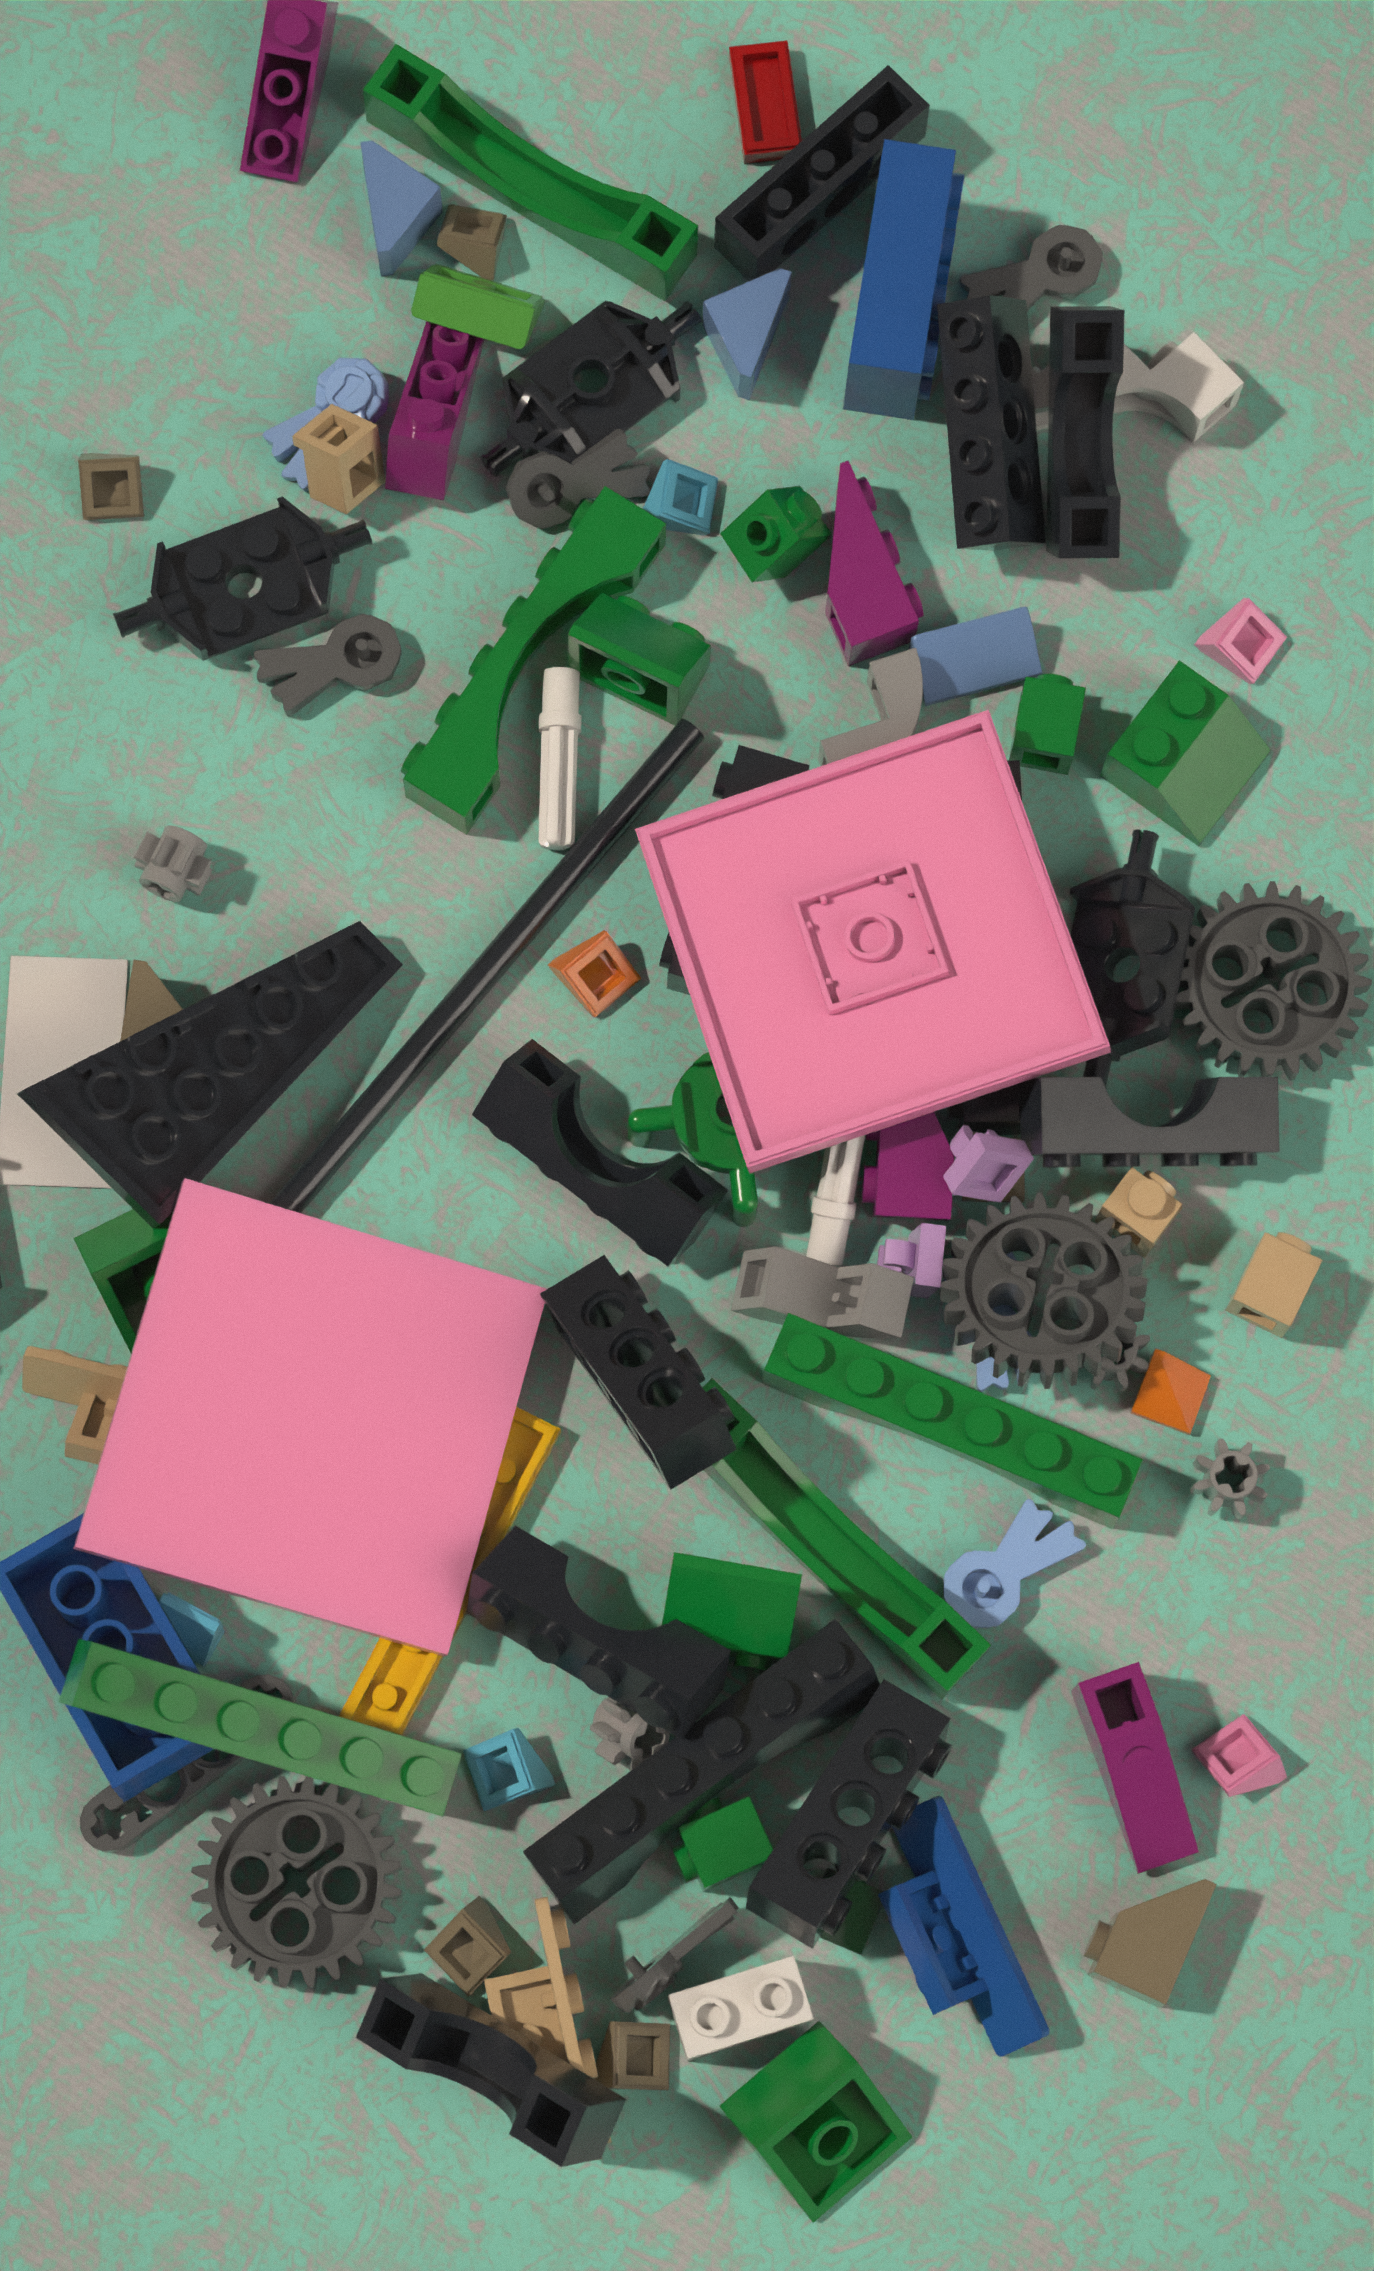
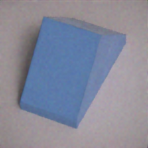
M365 141L360 143L381 277L389 276L395 273L443 212L441 189L439 185L374 141Z
M779 268L703 301L702 325L740 398L746 400L751 398L790 296L791 271Z

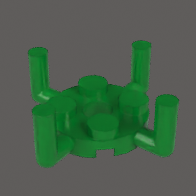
M707 1052L693 1062V1065L688 1068L679 1080L673 1092L672 1105L639 1108L630 1113L628 1117V1139L632 1145L644 1147L651 1142L653 1132L674 1130L679 1144L694 1164L715 1172L729 1174L733 1200L732 1220L737 1226L748 1227L754 1223L758 1207L755 1173L749 1174L734 1126L725 1124L717 1116L716 1106L724 1096L710 1054Z

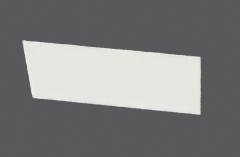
M11 956L0 1108V1185L111 1188L17 1093L120 1042L125 1015L128 960Z

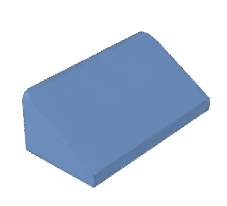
M1020 607L917 634L910 639L909 650L916 648L921 664L923 677L922 697L925 706L1024 681L1026 676L1035 678L1042 674L1032 621L1027 607Z

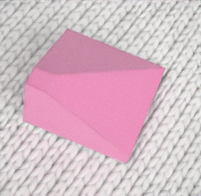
M1243 598L1205 631L1194 645L1202 653L1247 683L1254 684L1287 636L1249 598Z
M1245 1714L1192 1749L1193 1754L1229 1797L1279 1784L1287 1778L1280 1755Z

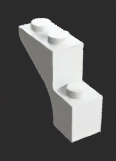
M1194 332L1178 346L1173 341L1167 343L1153 356L1148 366L1124 344L1123 374L1117 386L1114 413L1142 411L1154 414L1172 423L1194 443L1236 406L1244 382ZM1049 365L1042 371L1037 366L1032 368L1037 430L1048 428Z

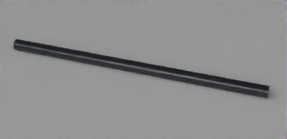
M680 719L269 1204L298 1213L304 1211L703 741L704 735L695 725L686 719Z

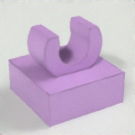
M963 1125L950 1142V1149L956 1160L943 1175V1178L953 1195L1001 1203L1034 1158L1025 1141L1000 1137L993 1130H987L985 1134L976 1132L973 1135L970 1127Z
M921 1223L909 1234L908 1241L886 1239L885 1245L879 1246L877 1265L914 1277L910 1296L929 1298L941 1286L946 1226Z

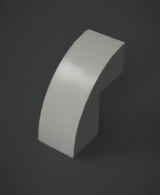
M916 648L869 663L866 682L881 721L820 740L818 754L820 766L915 735L923 695V677Z
M777 1246L745 1250L742 1256L731 1311L781 1325L784 1324L787 1314L791 1313L844 1336L877 1339L901 1338L914 1277L874 1263L836 1267Z

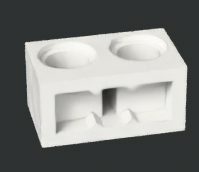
M794 1956L668 1995V2001L687 2061L807 2024L814 2020Z

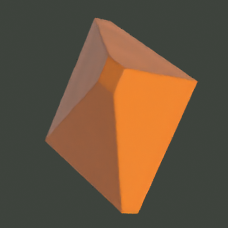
M605 930L561 954L548 964L557 978L595 1018L642 979Z
M1155 1348L1150 1356L1149 1366L1144 1373L1130 1414L1190 1435L1211 1375L1167 1352Z

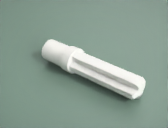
M552 667L543 671L542 713L539 714L538 731L542 735L538 841L541 847L553 850H566V848L572 847L575 843L578 735L581 733L582 717L579 714L580 672L568 667Z
M865 1135L825 1148L817 1196H813L811 1212L814 1214L807 1257L830 1265H843L850 1220H853L857 1203L854 1202Z

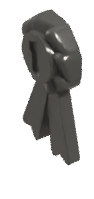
M1057 225L1035 238L1029 260L963 275L960 278L959 284L961 288L968 292L967 299L992 295L1026 300L1028 312L1043 294L1073 299L1094 286L1102 264V251L1088 231L1068 225Z
M620 428L614 430L571 463L546 451L518 461L506 485V491L516 517L534 527L544 529L568 520L575 511L580 499L597 498L604 486L622 497L648 496L651 489L645 481L650 473V468L646 464H638L613 469L636 458L638 455L636 450L627 444V436Z
M360 614L338 623L334 627L326 645L256 650L253 654L255 661L260 665L257 671L258 682L265 683L291 677L270 690L272 697L276 701L283 703L285 714L289 717L297 713L336 681L366 691L391 680L400 662L402 652L396 632L391 624L372 615Z
M728 1898L723 1903L721 1902L716 1907H712L667 1949L644 1966L641 1965L634 1955L631 1956L624 1965L633 1976L609 1999L621 2012L630 2013L634 2008L636 2011L643 2008L676 1979V1973L682 1967L680 1959L701 1942L735 1919L733 1915L737 1913L739 1907L731 1898Z

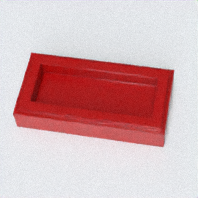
M788 40L729 47V62L744 164L781 160L802 141Z

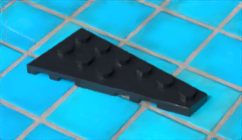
M358 921L20 1091L17 1095L152 1228H155L173 1212L184 1178L201 1182L403 964L361 921Z

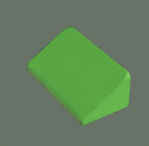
M434 264L420 274L411 313L415 318L509 347L522 349L528 343L541 315L545 299H542L543 296Z

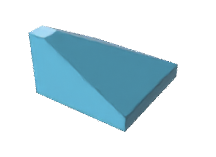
M666 459L660 467L643 509L665 522L666 530L706 536L710 534L718 477Z
M163 1593L159 1600L161 1606L193 1660L205 1667L225 1632L224 1626L216 1617L172 1593Z
M519 1728L511 1729L463 1750L483 1811L494 1809L556 1786L552 1774Z

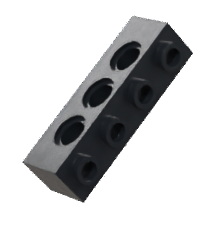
M887 65L715 217L714 248L748 281L774 271L878 179L884 139L917 144L925 137L930 105Z
M988 295L937 304L957 549L994 551L1045 544L1026 300Z
M603 1255L540 1293L558 1333L670 1490L737 1450L726 1426L735 1420L727 1402L716 1387L707 1392L702 1388L700 1383L705 1381V1377L696 1360L686 1347L676 1352L671 1346L676 1341L674 1333L657 1308L650 1313H647L643 1308V1305L648 1303L647 1298L629 1270L619 1275L606 1256Z
M883 1679L750 1884L746 1909L811 1949L814 1948L824 1931L834 1936L853 1905V1901L846 1898L854 1883L858 1878L868 1883L882 1862L887 1849L879 1844L891 1826L901 1831L915 1810L920 1797L912 1792L924 1774L934 1779L948 1758L952 1745L946 1742L945 1739L951 1718ZM879 1756H891L901 1763L903 1769L897 1773L886 1774L877 1770L871 1761ZM847 1807H857L868 1814L870 1821L861 1826H852L845 1823L839 1817L838 1812ZM813 1859H824L836 1868L837 1873L830 1878H816L806 1871L804 1864Z

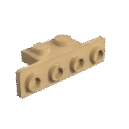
M28 1346L23 1356V1391L77 1405L76 1414L65 1440V1457L98 1465L127 1367L119 1364L107 1365L75 1357L63 1350H46Z
M548 1897L534 1899L547 1966L484 1980L491 2016L591 2078H596L598 2074L590 2038L577 2041L572 2014L584 2012L577 1974H563L559 1949L571 1947L563 1908L550 1911Z

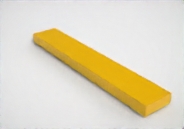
M517 1406L453 1638L467 1614L472 1573L509 1533L561 1433L560 1428ZM379 1638L339 1717L403 1736L444 1656Z

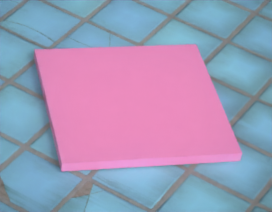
M989 710L635 829L749 1174L1111 1053L1107 1036Z
M184 1178L73 1549L440 1656H447L545 1303L540 1293L547 1290V1288Z

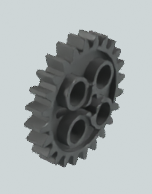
M1270 881L1263 897L1257 898L1250 883H1246L1240 892L1239 903H1236L1227 892L1223 891L1220 893L1217 899L1219 914L1205 905L1199 908L1196 917L1202 928L1195 925L1191 927L1188 941L1191 947L1187 946L1184 967L1186 968H1183L1179 985L1180 988L1185 990L1178 993L1175 1009H1189L1190 1012L1182 1020L1179 1027L1181 1032L1199 1028L1202 1033L1194 1048L1197 1052L1203 1051L1211 1045L1219 1049L1215 1058V1067L1220 1068L1232 1057L1238 1060V1077H1244L1252 1064L1260 1066L1262 1077H1272L1276 1066L1281 1065L1288 1079L1295 1080L1299 1073L1300 1060H1303L1308 1068L1316 1072L1323 1064L1320 1049L1329 1056L1336 1058L1343 1050L1342 1043L1337 1035L1353 1039L1359 1027L1348 1016L1363 1017L1369 1006L1362 999L1354 995L1367 992L1372 985L1371 979L1355 975V972L1365 967L1369 957L1368 954H1350L1349 949L1356 943L1360 935L1358 931L1340 935L1337 928L1344 917L1342 911L1336 912L1327 918L1320 914L1324 903L1323 896L1319 895L1309 906L1301 904V886L1295 885L1288 898L1285 899L1279 898L1275 881ZM1274 930L1284 931L1294 939L1296 949L1288 953L1279 952L1270 946L1266 934ZM1309 955L1316 956L1318 960L1316 964L1307 965L1286 974L1277 991L1271 984H1267L1256 989V991L1242 999L1240 1003L1230 1008H1224L1221 1005V1000L1232 998L1251 990L1256 985L1262 972L1266 978L1272 979L1281 975L1284 971L1293 967L1299 960ZM1221 957L1236 961L1241 967L1242 977L1236 980H1225L1219 977L1213 969L1212 961ZM1303 983H1313L1319 986L1325 994L1326 1003L1319 1006L1308 1005L1298 996L1297 986ZM1256 1010L1266 1014L1271 1020L1272 1031L1259 1034L1249 1030L1244 1024L1243 1013Z
M1037 1193L1033 1208L1025 1209L1021 1201L1016 1196H1012L1009 1214L1003 1215L996 1207L989 1205L986 1212L987 1226L973 1219L967 1221V1239L954 1237L951 1246V1256L953 1258L944 1259L942 1277L946 1281L941 1282L940 1301L949 1303L945 1306L944 1310L945 1324L958 1325L955 1328V1344L961 1346L974 1342L971 1355L972 1363H980L991 1356L994 1359L993 1377H1000L1011 1367L1017 1369L1018 1386L1023 1387L1031 1373H1039L1044 1389H1050L1054 1373L1062 1372L1068 1383L1074 1386L1077 1384L1079 1367L1084 1366L1091 1374L1097 1377L1101 1375V1355L1115 1362L1121 1359L1123 1345L1120 1341L1134 1343L1137 1325L1134 1322L1143 1321L1146 1303L1140 1299L1146 1296L1147 1279L1137 1277L1141 1274L1142 1256H1127L1131 1249V1236L1128 1234L1111 1238L1115 1223L1113 1217H1108L1095 1224L1092 1222V1204L1088 1203L1078 1214L1069 1212V1196L1063 1195L1056 1208H1047L1043 1194ZM1050 1244H1057L1060 1249L1054 1263L1052 1284L1048 1288L1039 1334L1036 1337H1030L1027 1335V1331L1033 1316L1034 1299L1039 1292L1047 1249ZM1014 1251H1023L1031 1255L1032 1258L1026 1261H1015L1010 1259L1007 1254ZM1076 1264L1086 1265L1092 1268L1094 1272L1087 1275H1078L1071 1272L1068 1268ZM1000 1305H1008L1016 1308L1019 1312L1012 1316H1001L992 1309ZM1061 1319H1071L1078 1322L1081 1327L1074 1330H1064L1054 1324V1322Z
M281 1776L277 1784V1795L269 1797L266 1791L257 1783L253 1785L255 1804L249 1808L235 1797L230 1799L231 1807L236 1815V1818L231 1823L218 1817L212 1818V1824L222 1835L218 1842L199 1840L198 1846L205 1853L212 1856L209 1865L192 1867V1874L201 1879L208 1880V1888L197 1891L191 1895V1898L196 1903L211 1904L212 1911L203 1916L198 1921V1924L202 1929L218 1926L221 1928L222 1932L211 1945L214 1951L218 1952L232 1945L237 1948L230 1965L233 1969L239 1970L251 1959L256 1961L254 1969V1980L256 1982L262 1983L273 1968L278 1970V1979L282 1989L289 1988L295 1972H302L304 1981L308 1988L311 1989L316 1987L318 1969L324 1967L336 1981L342 1979L339 1963L341 1959L347 1957L354 1964L362 1967L365 1965L358 1946L363 1941L380 1948L384 1944L373 1930L375 1923L395 1924L396 1917L382 1906L384 1900L402 1897L403 1891L401 1889L386 1884V1876L402 1870V1864L394 1860H383L381 1854L390 1849L396 1842L393 1836L378 1838L372 1836L371 1833L382 1820L378 1812L368 1815L361 1820L357 1817L363 1802V1798L360 1795L356 1794L344 1805L338 1803L340 1786L330 1784L323 1796L316 1795L314 1778L306 1776L300 1793H293L285 1776ZM299 1819H310L315 1821L320 1828L321 1836L319 1843L313 1850L307 1853L298 1854L290 1851L286 1845L285 1838L287 1829L293 1822ZM336 1843L344 1846V1852L339 1857L324 1865L308 1878L307 1884L311 1891L307 1896L301 1898L297 1893L291 1892L281 1899L259 1921L251 1920L250 1914L257 1906L269 1900L286 1887L288 1881L283 1874L288 1868L293 1866L300 1873L304 1872L314 1865ZM248 1860L262 1861L269 1870L267 1885L261 1892L255 1895L242 1894L235 1886L234 1877L236 1870L242 1863ZM348 1869L354 1871L359 1876L361 1884L358 1896L354 1901L345 1905L331 1903L325 1893L327 1879L338 1870ZM296 1910L303 1912L309 1921V1931L303 1942L289 1947L278 1943L274 1934L276 1920L287 1911Z

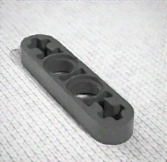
M269 1674L257 1675L240 1685V1687L253 1691L262 1688L268 1695L278 1690L283 1696L281 1699L295 1703V1698L289 1686L280 1678ZM229 1753L225 1759L219 1762H208L201 1757L177 1771L181 1784L179 1791L172 1799L166 1802L151 1800L145 1790L137 1794V1800L150 1810L152 1815L141 1822L138 1812L134 1810L120 1822L124 1834L116 1840L107 1833L98 1838L93 1831L100 1824L96 1813L101 1808L106 1807L115 1813L130 1803L128 1800L123 1802L111 1785H109L84 1806L80 1816L81 1833L84 1839L96 1850L105 1853L121 1852L141 1839L245 1758Z

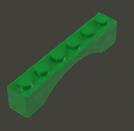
M395 44L363 89L366 121L661 300H667L696 258L698 248L697 224L649 195L626 191L602 183L575 171L543 153L492 117L471 99L446 73L401 46Z
M604 486L594 502L585 499L578 507L568 527V530L573 532L561 550L552 547L545 555L535 575L539 582L528 598L519 595L514 600L503 619L502 626L506 630L494 647L487 643L481 648L468 672L473 677L461 695L453 692L448 696L435 718V724L439 727L427 744L421 741L415 744L401 767V773L405 775L403 778L405 797L465 835L469 833L500 788L498 765L500 725L510 693L527 662L551 635L571 619L583 613L601 593L612 598L633 593L666 545L665 522Z
M791 1313L787 1314L763 1372L762 1384L819 1408L875 1423L941 1448L1018 1484L1055 1506L1111 1529L1121 1516L1143 1461L1139 1457Z
M711 1378L702 1388L707 1392L716 1387L731 1409L735 1420L726 1426L737 1450L703 1471L942 1700L987 1653L991 1644L944 1599L909 1573L856 1526L797 1467L760 1423Z
M78 1639L59 1699L60 1703L442 1817L462 1753L82 1639Z

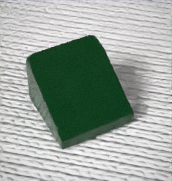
M826 1868L822 1879L834 1876L837 1871ZM856 1880L846 1898L853 1901V1905L843 1924L834 1936L824 1931L820 1938L861 1955L883 1905L878 1894L884 1891Z

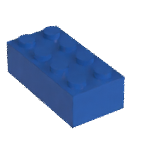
M884 139L849 358L843 410L914 420L917 399L929 401L939 343L937 304L945 303L965 175L953 172L956 150Z
M84 1513L0 1562V1591L60 1696L78 1639L91 1641L201 1675L140 1568L73 1549ZM65 1704L111 1787L123 1802H126L214 1749Z

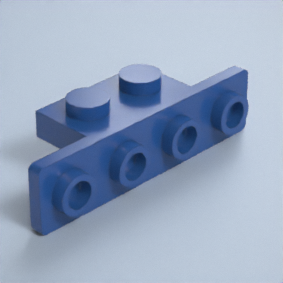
M936 1796L916 1806L901 1831L892 1826L915 1878L898 1884L878 1894L888 1915L889 1924L897 1935L913 1970L917 1986L923 1993L932 2014L935 2015L971 1998L995 2053L999 2057H1003L1048 2036L1050 2029L944 1799L941 1796Z

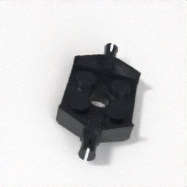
M610 301L601 303L502 378L510 427L507 428V438L486 454L480 456L487 470L490 468V474L497 477L499 473L519 458L530 457L544 451L549 454H555L571 463L614 430L621 428L624 432L628 431L671 397L675 403L680 400V382L672 346L675 345V340L702 322L696 309L692 310V304L685 301L682 306L660 321L657 316L650 319ZM585 369H597L607 376L608 383L602 390L596 393H587L575 385L574 379Z
M282 496L277 498L278 508L166 549L164 542L157 543L151 585L152 596L146 598L147 602L118 613H113L121 637L124 638L129 634L156 625L158 631L165 629L193 654L204 661L329 613L334 566L340 563L339 555L368 544H373L364 519L357 523L333 532L329 530L323 532L322 527ZM238 574H254L262 581L261 588L256 595L247 599H240L229 593L228 585L232 578Z
M1140 829L1133 830L1128 862L1124 864L1123 868H1117L1071 887L1069 892L1077 901L1070 937L1107 1036L1111 1052L1087 1060L1083 1077H1101L1105 1088L1112 1061L1120 1062L1122 1055L1158 1043L1169 1037L1195 912V906L1184 895L1157 878V873L1151 869L1159 835L1149 830H1143V832ZM1127 956H1139L1140 967L1137 974L1126 982H1115L1113 971L1116 964Z

